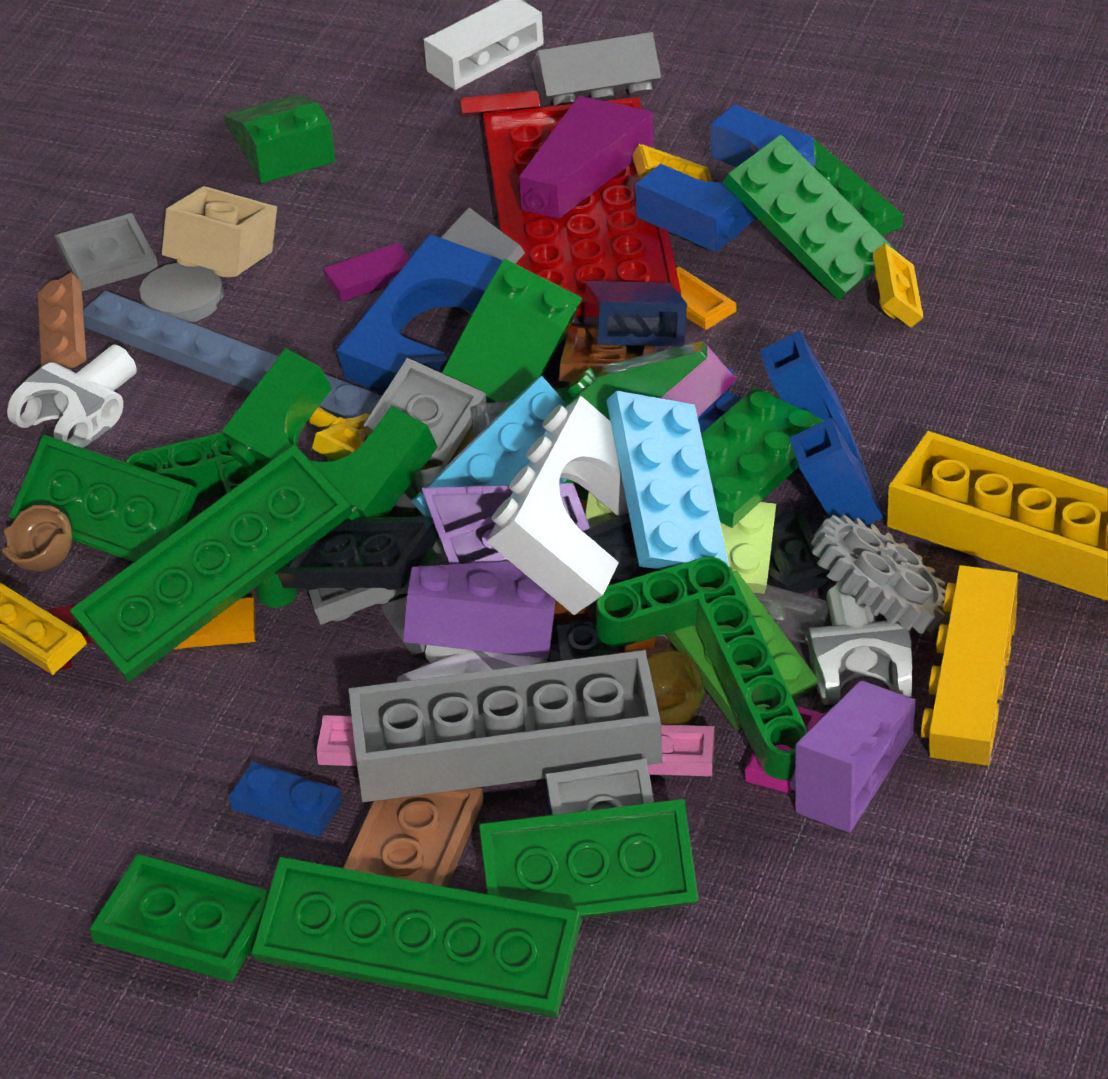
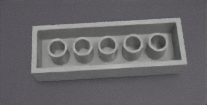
M646 650L348 688L362 803L545 779L546 774L645 758L647 759V765L662 763L661 721Z

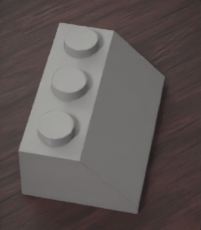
M653 32L538 50L531 64L532 75L542 103L553 102V106L573 104L578 96H591L592 99L607 100L614 97V92L629 90L630 95L651 92L652 86H655L661 79Z

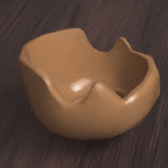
M31 506L20 512L11 526L4 529L7 548H3L2 553L28 572L44 573L59 566L68 557L72 545V528L68 517L53 506Z

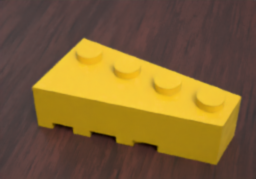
M959 565L956 584H947L944 612H951L949 625L940 624L936 648L937 653L943 654L942 666H932L929 695H935L936 699L934 709L925 708L921 728V737L929 738L930 758L986 766L990 764L999 714V703H997V700H1002L1006 666L1009 664L1011 653V638L1016 627L1018 573Z

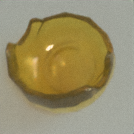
M671 650L652 655L647 660L661 725H678L688 722L701 707L704 700V683L697 664L687 653Z

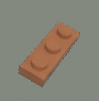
M70 272L59 280L50 281L38 292L41 367L47 363L55 362L71 370L86 361L82 286L79 279Z

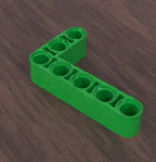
M222 432L141 451L125 460V463L194 486L199 490L195 500L220 494L223 497L261 469L255 464L250 468L235 460L229 453L231 447ZM277 572L254 588L260 603L273 608L290 604L298 595V588H283Z
M702 557L608 586L596 603L595 630L600 641L608 646L623 647L695 625L761 768L767 775L775 779L786 780L792 778L796 769V743L808 731L728 564L716 557ZM708 586V587H713V588H715V589H713V590H708V589H704V588H702V587ZM665 600L669 601L670 603L663 604L658 603L657 601ZM612 614H621V615H624L625 617L617 618V617H612L611 615H612ZM728 625L734 627V629H725L720 626ZM746 664L752 666L753 668L744 669L739 667L738 665ZM765 704L773 709H760L756 705ZM785 745L789 746L793 750L783 751L779 750L775 746Z

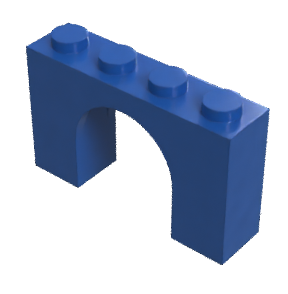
M734 104L710 124L711 157L733 167H738L781 134L815 167L814 137ZM663 164L658 165L636 183V211L638 218L714 252L720 250L730 240H734L743 229L755 219H758L723 182L698 180Z
M430 234L424 243L413 251L409 261L399 274L389 281L386 290L374 305L365 311L363 318L353 331L341 341L336 351L345 379L384 394L407 358L446 355L444 352L405 338L401 335L402 330L415 316L437 307H457L474 313L487 286L503 260Z
M801 331L759 350L768 377L780 398L825 420L790 437V441L802 473L828 516L831 518L832 515H835L840 519L842 515H846L852 521L859 518L866 526L882 519L883 515L841 401Z

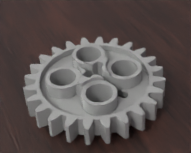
M832 515L830 519H825L815 533L811 544L815 547L812 553L821 558L818 561V565L830 570L827 577L840 582L842 585L840 590L851 595L855 599L856 604H866L869 606L872 615L877 616L881 613L889 624L894 625L898 621L906 631H910L913 627L920 634H923L925 630L933 633L950 614V612H944L946 590L943 589L945 582L932 576L935 573L934 568L924 566L922 563L923 558L920 555H916L908 549L907 544L896 543L889 532L883 535L874 524H871L868 528L859 518L852 521L846 515H842L840 519Z

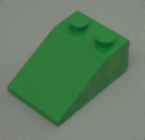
M295 94L223 115L224 123L261 183L336 162L331 123L315 101Z
M504 259L487 286L442 374L486 393L487 403L504 410L536 378L544 375L571 327L582 297Z
M700 341L605 365L596 373L589 367L570 383V388L567 390L570 395L565 407L582 396L610 421L606 400L615 391L661 398L707 359L708 348Z

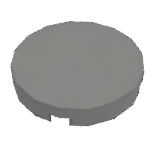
M178 263L167 264L152 271L143 279L139 289L143 305L190 323L210 316L217 309L216 304L219 301L222 302L224 297L221 278L212 269L202 266L188 267Z

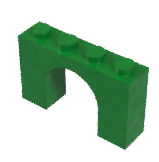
M287 348L284 349L221 431L231 447L229 453L235 460L249 468L253 464L262 468L295 444L297 446L302 428L332 390L321 367ZM391 406L364 443L353 453L330 462L309 461L351 505L353 515L347 519L386 517L415 479L414 472L421 471L438 446L428 425Z

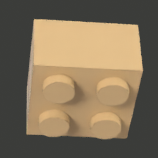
M203 186L166 208L162 255L177 259V263L183 266H202L212 269L216 275L221 277H236L272 253L277 206Z

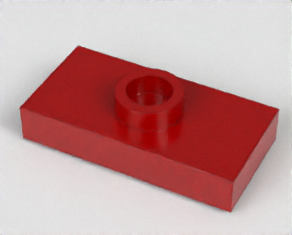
M529 91L464 97L460 100L459 104L461 118L483 116V113L539 108V92Z

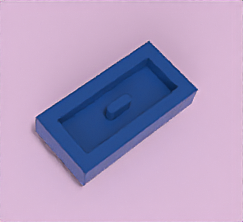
M252 762L229 795L232 810L320 837L342 803L341 790L339 788Z

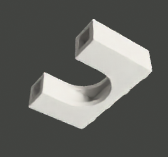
M582 396L566 408L561 404L558 405L544 420L542 427L546 429V432L533 443L526 453V457L530 461L511 481L509 489L513 493L493 514L492 521L496 524L486 541L573 615L604 594L619 562L582 532L571 520L561 500L559 490L560 478L572 480L584 487L618 517L629 513L611 421Z

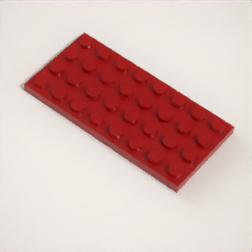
M639 97L606 101L642 109ZM572 104L483 113L499 229L519 244L526 252L517 261L516 265L582 297L575 317L584 315L586 281L671 283L681 296V288L668 231L637 217L636 183L641 179L638 178L634 162L560 218L521 209L519 176Z

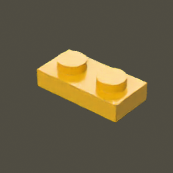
M884 243L873 252L876 270L874 275L878 282L880 293L879 303L889 317L892 319L899 318L912 328L924 318L914 265Z

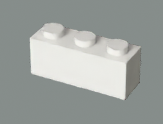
M500 0L425 38L424 47L427 72L456 90L544 45L542 12L523 0Z

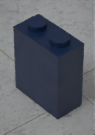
M586 281L584 324L597 345H685L687 303L671 283Z

